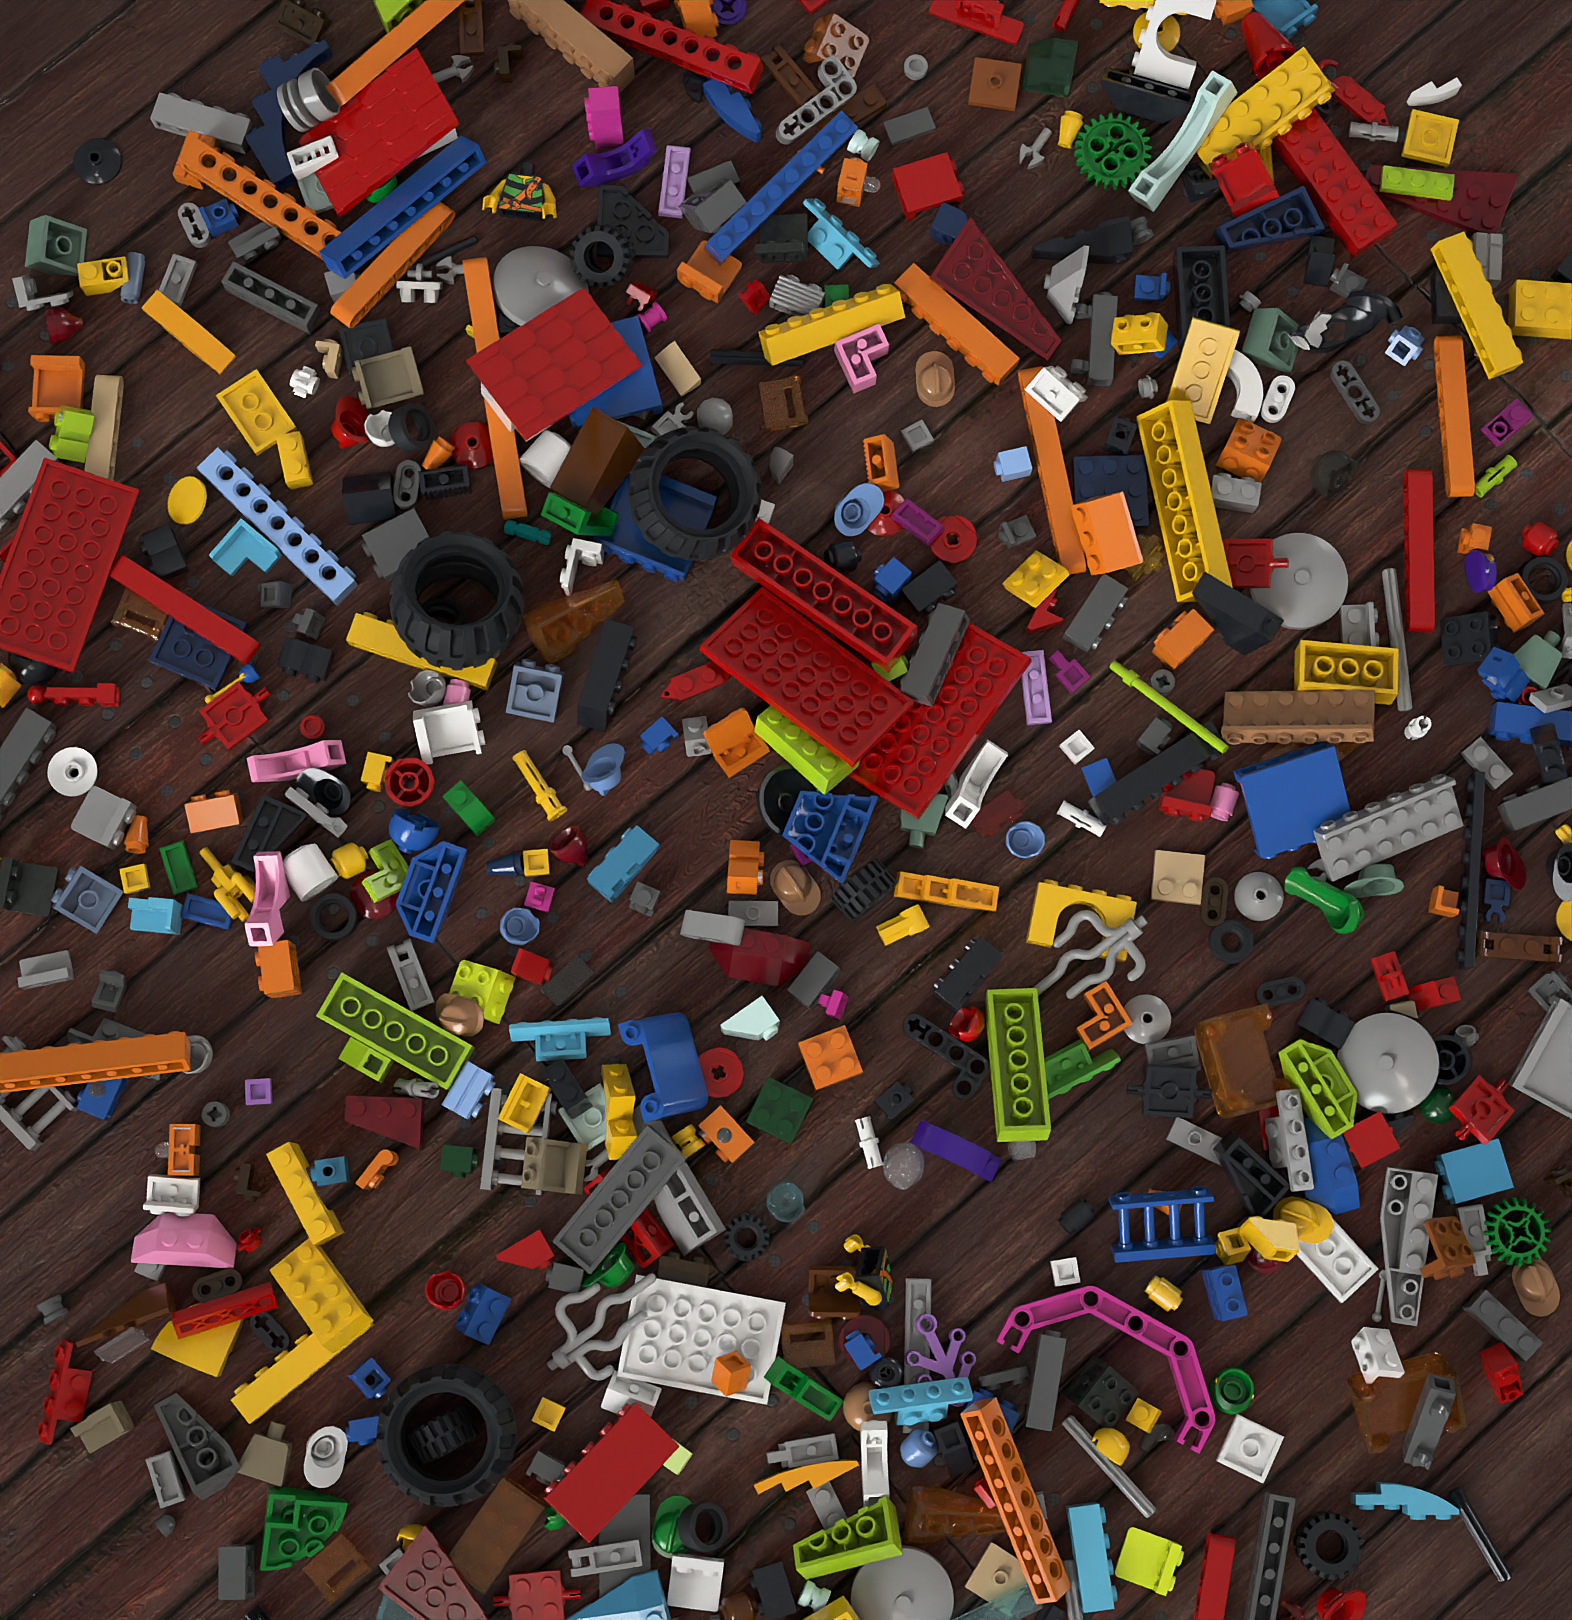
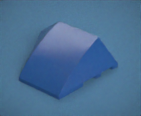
M800 791L782 836L843 884L868 827L878 796L861 797L855 796V794H848L846 796L832 795V793L824 795L822 792Z

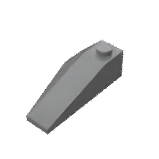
M1084 245L1054 265L1050 275L1046 274L1044 289H1048L1047 299L1067 324H1072L1076 311L1074 306L1075 303H1078L1080 288L1082 287L1087 266L1089 246Z

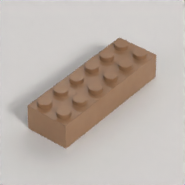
M508 0L510 13L516 19H523L534 34H541L552 49H559L563 53V57L570 64L575 63L581 68V72L588 79L593 78L598 82L599 87L618 86L620 94L635 78L633 57L564 0Z

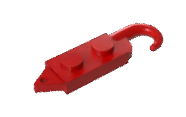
M1325 59L1317 65L1322 71L1323 67L1327 65L1337 67L1338 63L1331 59ZM1340 76L1334 81L1328 79L1335 89L1332 97L1364 124L1377 122L1378 125L1389 126L1384 112L1385 106L1350 76Z
M709 662L671 678V682L660 697L679 700L681 703L724 685L729 679V673L715 662Z

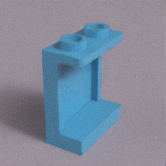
M1251 0L1254 5L1252 12L1262 13L1287 39L1294 36L1300 26L1304 25L1306 27L1315 20V14L1318 10L1316 3L1311 6L1306 0Z
M1499 1138L1492 1139L1485 1145L1479 1143L1436 1155L1435 1169L1437 1174L1442 1176L1444 1182L1442 1192L1450 1204H1457L1514 1187Z

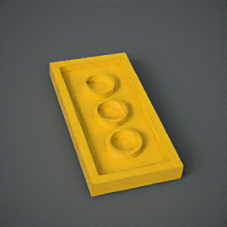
M1192 317L1166 402L1170 400L1191 401L1195 420L1210 424L1240 331Z

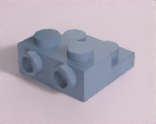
M522 659L521 663L517 662L513 668L506 713L554 723L565 672L560 671V666L546 664L544 668L536 666V661Z
M78 865L77 868L71 867L64 878L68 881L63 890L58 888L51 898V901L54 902L52 908L97 934L124 891L81 865Z

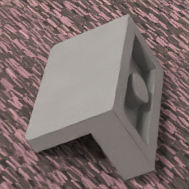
M67 950L19 961L22 977L17 978L19 988L27 990L74 980L70 952Z

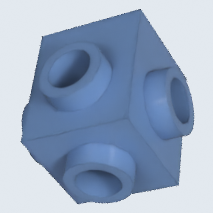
M1405 325L1401 331L1396 329L1388 339L1391 345L1385 353L1405 366L1410 358L1416 360L1424 349L1420 345L1425 338L1421 336L1417 329Z

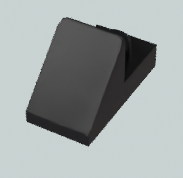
M1202 162L1187 165L1180 174L1190 202L1211 197L1212 189L1218 188L1216 177Z
M1311 235L1303 284L1328 286L1335 260V255H1333L1335 239Z

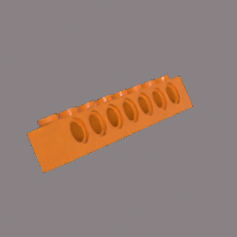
M194 137L179 159L182 169L269 226H275L280 233L323 260L319 251L326 246L328 240L335 239L341 234L334 223L327 219L321 220L316 216L317 213L308 206L301 207L290 194L278 192L275 190L276 186L266 179L260 180L255 176V172L247 166L240 167L234 163L235 159L225 152L220 154L214 150V145L205 139L199 140ZM209 159L216 162L211 168L205 167L203 163ZM227 173H234L236 178L233 181H226L224 176ZM248 186H253L257 189L252 195L244 192ZM272 199L277 202V205L274 208H268L264 205L265 202ZM288 213H295L298 218L291 222L287 221L285 216ZM309 226H314L318 229V232L314 235H309L305 230Z
M997 1398L975 1401L961 1412L960 1415L1035 1603L1057 1602L1072 1586Z

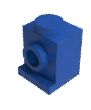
M226 199L205 208H198L212 238L239 226L235 219L239 217L234 203L228 204Z
M660 717L640 735L642 741L640 745L648 755L655 754L658 750L661 753L671 745L670 740L672 738L675 742L679 739V734L663 717Z
M858 1329L845 1337L847 1342L843 1345L860 1371L882 1357L879 1352L873 1353L872 1350L876 1348L868 1335L863 1337Z
M372 1357L365 1359L347 1375L368 1399L373 1397L377 1399L388 1390L386 1385L391 1381ZM367 1376H371L373 1378V1383L371 1385H368L365 1382Z
M380 1415L348 1421L349 1426L345 1427L347 1441H358L359 1446L374 1443Z

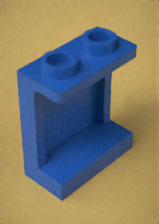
M1220 1265L1201 1270L1213 1320L1226 1321L1247 1316L1248 1313L1236 1266Z

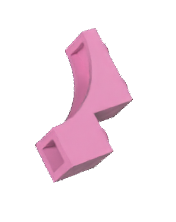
M323 740L290 751L253 755L247 758L252 782L290 781L297 778L307 768H318L328 772L346 764L341 740Z
M257 852L254 855L256 869L255 898L251 913L244 924L249 946H273L284 933L279 909L290 898L281 852Z

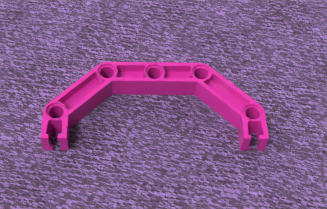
M1090 1285L1025 1303L1011 1309L995 1341L1004 1345L1005 1340L1003 1338L1010 1327L1013 1326L1015 1329L1020 1330L1015 1346L1012 1345L1010 1347L1016 1353L1021 1351L1031 1330L1090 1313L1166 1355L1185 1413V1417L1173 1440L1183 1445L1185 1442L1183 1439L1190 1427L1198 1429L1199 1434L1196 1441L1189 1449L1200 1454L1215 1424V1414L1194 1345L1188 1337L1098 1287ZM1088 1291H1092L1096 1295V1301L1091 1306L1086 1305L1084 1302V1295ZM1021 1311L1025 1312L1028 1316V1321L1023 1326H1019L1015 1322L1016 1314ZM1133 1316H1137L1141 1321L1140 1327L1137 1330L1130 1329L1128 1324L1129 1319ZM1177 1341H1182L1185 1344V1351L1181 1355L1175 1354L1173 1350L1174 1344ZM1200 1411H1204L1207 1415V1420L1202 1425H1198L1195 1422V1416Z

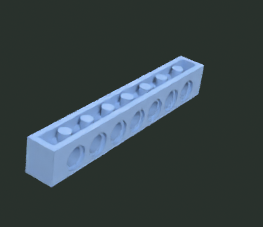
M217 447L197 467L199 472L338 606L358 586L354 580L356 575L347 566L342 568L337 563L339 561L338 557L331 550L325 552L320 547L322 542L313 533L308 535L302 530L305 527L304 524L295 516L291 519L286 514L288 509L279 500L274 502L268 496L271 494L269 490L261 483L257 486L252 481L254 476L245 467L240 469L234 463L237 460L230 452L226 450L223 453ZM227 471L234 472L231 479H223V475ZM243 488H251L247 496H240V491ZM259 505H268V508L265 512L257 513V508ZM277 521H285L282 529L276 530L273 528ZM293 538H302V542L298 546H291ZM311 554H319V559L316 562H308V557ZM335 570L336 576L333 579H325L327 571Z

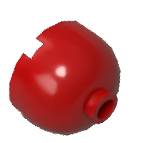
M418 758L398 759L390 765L385 774L386 793L393 802L400 806H420L429 800L434 791L435 780L433 772L425 762Z

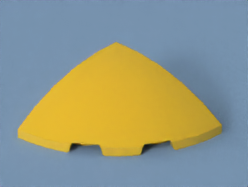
M245 1318L179 1340L172 1321H169L160 1331L151 1349L212 1376L220 1377L228 1356L234 1348Z

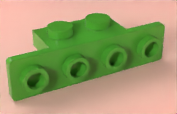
M1080 1039L1044 1058L1048 1101L1058 1094L1068 1092L1073 1086L1081 1082L1091 1080L1099 1072L1112 1069L1116 1063L1121 1061L1119 1055L1113 1049H1109L1091 1059L1084 1042Z

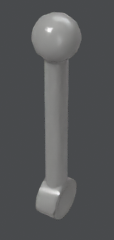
M569 745L564 746V755L569 757L581 777L583 771L572 754V747ZM583 782L585 790L592 789L589 783Z
M1385 1270L1379 1272L1381 1281L1376 1310L1372 1314L1374 1322H1380L1382 1319L1380 1311L1386 1282Z

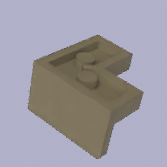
M117 1401L87 1416V1419L70 1429L75 1437H81L88 1452L92 1453L136 1427L122 1401Z

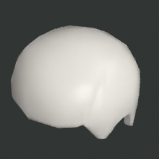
M381 410L377 415H368L364 423L365 433L375 445L388 447L395 444L389 433L388 426L392 412Z

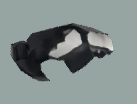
M1365 290L1351 291L1347 297L1346 306L1333 312L1320 313L1324 308L1322 307L1314 316L1310 325H1300L1297 327V330H1292L1288 336L1295 345L1308 351V353H1329L1369 333L1382 319L1391 324L1403 316L1399 306L1387 297ZM1345 322L1343 340L1326 341L1325 334L1330 330L1328 327L1330 323Z

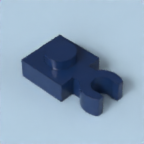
M1484 880L1482 904L1489 905V909L1484 914L1485 922L1491 920L1492 913L1497 914L1499 924L1504 922L1505 914L1502 907L1509 906L1511 888L1507 881Z

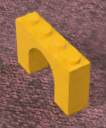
M1044 879V882H1039L1036 887L1026 943L1050 948L1053 945L1058 916L1064 908L1070 905L1082 904L1091 907L1099 914L1104 924L1113 929L1121 926L1129 918L1134 920L1137 902L1131 901V897L1125 895H1117L1114 898L1107 896L1105 891L1092 890V893L1082 891L1083 887L1069 884L1068 888L1058 886L1059 882ZM1110 948L1103 952L1098 958L1106 959L1108 950ZM1125 948L1118 953L1116 962L1123 963L1126 961L1127 950Z
M287 1142L267 1153L266 1155L312 1244L323 1245L345 1233L334 1211L326 1208L313 1187L306 1168L310 1165L299 1144Z

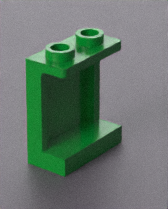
M552 492L548 493L541 513L543 517L577 535L612 537L619 518L617 512L604 506L597 516L592 519L590 518V511Z

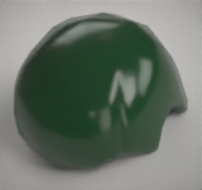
M1434 1086L1427 1098L1419 1104V1110L1427 1121L1439 1125L1445 1124L1455 1116L1448 1108L1456 1100V1097L1448 1088Z

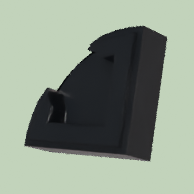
M684 72L683 85L685 92L693 101L700 104L703 96V83L707 82V79Z

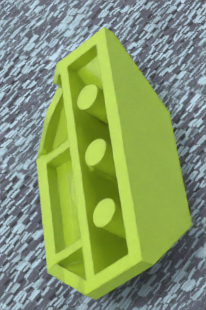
M1301 1039L1278 1052L1284 1077L1291 1089H1299L1301 1105L1309 1119L1330 1139H1334L1354 1126L1357 1092L1330 1049Z

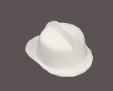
M334 1426L323 1427L317 1430L307 1442L304 1474L312 1486L318 1488L329 1487L339 1479L342 1473L348 1441L345 1433L340 1428Z

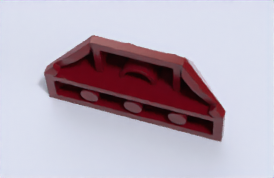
M744 928L740 946L710 941L709 951L728 978L778 987L805 968L811 943L786 935Z

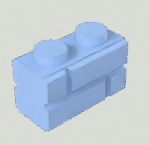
M467 1061L442 1105L468 1120L472 1116L476 1118L483 1107V1104L480 1103L484 1095L489 1096L491 1089L495 1087L496 1083L493 1082L495 1076Z

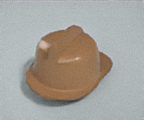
M926 352L916 363L915 373L918 396L928 406H944L952 399L955 391L953 364L949 357L942 352Z
M785 860L773 868L770 875V884L785 908L791 913L808 915L819 906L821 891L804 866L801 867L799 862L794 860Z
M445 993L437 1000L436 1016L447 1032L452 1035L473 1036L483 1028V1011L474 1000L452 993Z
M1532 1257V1264L1527 1265L1523 1260L1522 1266H1514L1512 1272L1513 1284L1525 1310L1539 1317L1548 1316L1554 1312L1559 1305L1560 1293L1548 1264L1542 1259L1536 1260Z

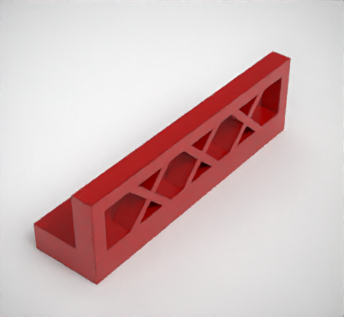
M614 1165L599 1174L583 1188L588 1196L595 1190L593 1187L596 1184H600ZM647 1208L631 1226V1229L634 1231V1237L629 1236L626 1232L621 1238L643 1269L674 1246V1243ZM641 1246L646 1247L652 1255L649 1259H646L641 1252Z
M267 1282L171 1313V1320L179 1340L278 1308L271 1282Z

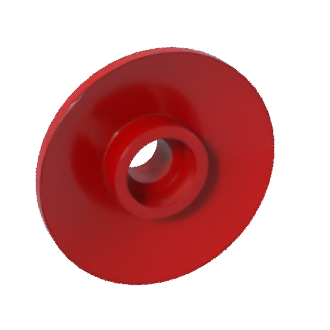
M468 422L459 426L451 435L449 443L455 447L452 451V458L457 464H467L468 469H480L487 466L494 459L489 427L485 424ZM476 440L477 444L471 447L468 445V442Z
M892 490L883 492V507H887L890 512L882 514L880 511L866 528L876 536H893L903 529L900 524L892 519L891 515L905 500L900 494Z

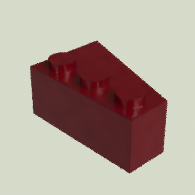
M346 1096V1122L423 1150L425 1099Z

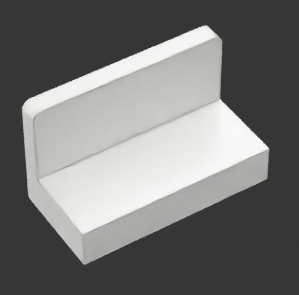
M614 1370L601 1408L617 1414L626 1403L629 1405L637 1403L651 1417L662 1388L644 1381L617 1376L618 1371Z

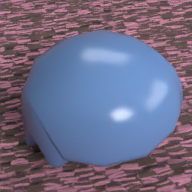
M1021 821L1015 823L1006 834L1007 848L1011 854L1019 858L1036 856L1045 845V834L1040 826L1033 822Z
M515 907L505 912L501 918L500 932L509 943L524 945L535 939L539 933L540 922L529 909Z

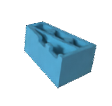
M637 825L634 829H627L621 837V843L609 850L605 856L606 859L600 865H597L587 878L589 884L612 904L660 848V844Z

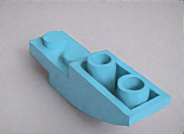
M1376 1482V1492H1351V1503L1359 1505L1361 1510H1373L1374 1505H1384V1509L1396 1510L1400 1509V1505H1402V1513L1410 1515L1412 1520H1425L1426 1515H1435L1436 1519L1449 1520L1451 1515H1459V1509L1444 1499L1403 1484Z

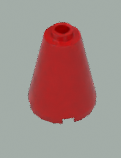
M1250 12L1244 16L1241 22V29L1254 75L1261 80L1297 51L1295 46L1262 13Z

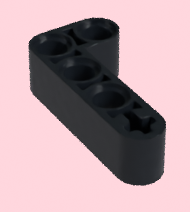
M918 1014L909 1015L902 1025L904 1034L958 1069L960 1073L952 1084V1094L959 1100L970 1098L988 1073V1061ZM918 1021V1027L923 1031L926 1026L930 1028L924 1035L923 1040L919 1038L922 1034L920 1031L914 1030V1032H911L909 1030L910 1025L908 1022ZM936 1033L940 1035L942 1039L940 1046L934 1047L929 1043L928 1037L930 1034ZM952 1047H958L962 1050L963 1056L960 1060H953L950 1057L949 1051ZM980 1061L983 1064V1072L981 1074L973 1073L970 1069L971 1062ZM964 1081L969 1084L970 1092L967 1095L958 1093L957 1084Z

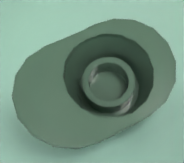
M1373 864L1363 868L1359 873L1358 880L1348 884L1343 892L1351 893L1355 898L1392 895L1402 891L1404 884L1400 879L1396 878L1394 867L1391 864Z

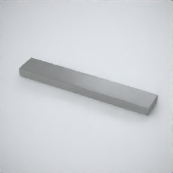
M906 1278L904 1385L915 1384V1379L919 1374L930 1376L929 1369L921 1366H909L905 1362V1354L913 1350L919 1352L921 1356L930 1359V1346L925 1335L916 1330L915 1320L921 1314H931V1279ZM923 1319L921 1327L925 1329L928 1326V1321ZM912 1354L910 1356V1362L915 1363L917 1360V1356L915 1354ZM921 1378L920 1383L927 1382V1378ZM929 1421L919 1422L914 1425L904 1424L903 1433H911L916 1429L929 1431Z

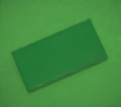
M185 841L159 848L173 895L176 896L198 889V883Z

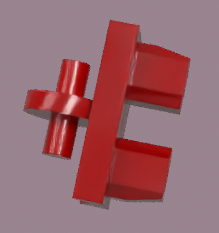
M1395 951L1370 959L1384 1002L1410 994Z

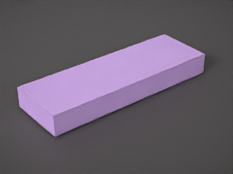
M671 145L666 147L659 216L683 217V212L678 206L685 201L691 152L689 147Z
M1044 650L1022 652L1032 660L1021 676L1027 725L1051 723Z

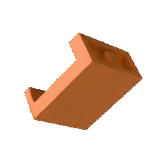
M31 355L30 365L34 368L32 407L28 408L30 415L37 421L49 422L50 419L55 418L57 411L60 412L61 405L83 409L85 363L81 357Z

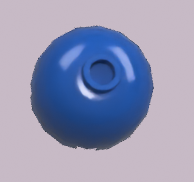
M394 809L389 824V835L399 845L398 849L405 853H413V850L421 851L429 848L437 837L440 829L438 827L439 824L423 814L417 813V816L409 815L410 810Z

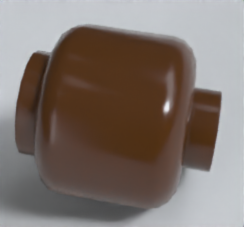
M740 1591L724 1597L721 1606L718 1607L721 1620H755L758 1606L754 1597L750 1598L746 1592Z

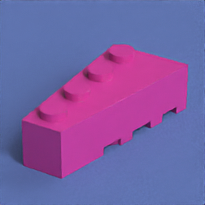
M618 86L588 88L589 97L584 98L590 141H595L596 149L621 147L624 145Z

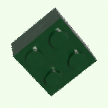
M767 1077L746 1124L791 1145L813 1098Z

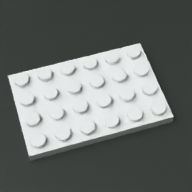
M636 1275L635 1284L645 1276ZM656 1279L652 1285L631 1300L628 1319L640 1311L647 1312L648 1317L628 1332L623 1343L617 1376L726 1397L711 1381L714 1364L717 1357L736 1350L751 1365L746 1389L727 1397L767 1405L771 1383L764 1378V1375L776 1358L786 1303Z

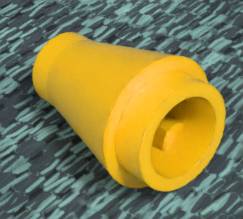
M1065 111L1064 115L1061 116L1059 146L1068 149L1072 148V144L1084 123L1082 121L1083 115L1074 111Z

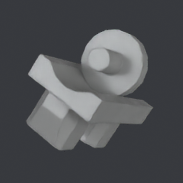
M417 263L416 270H408L407 276L409 278H416V281H397V288H400L401 302H415V289H424V303H438L439 290L443 289V282L423 281V278H432V271H423V264Z

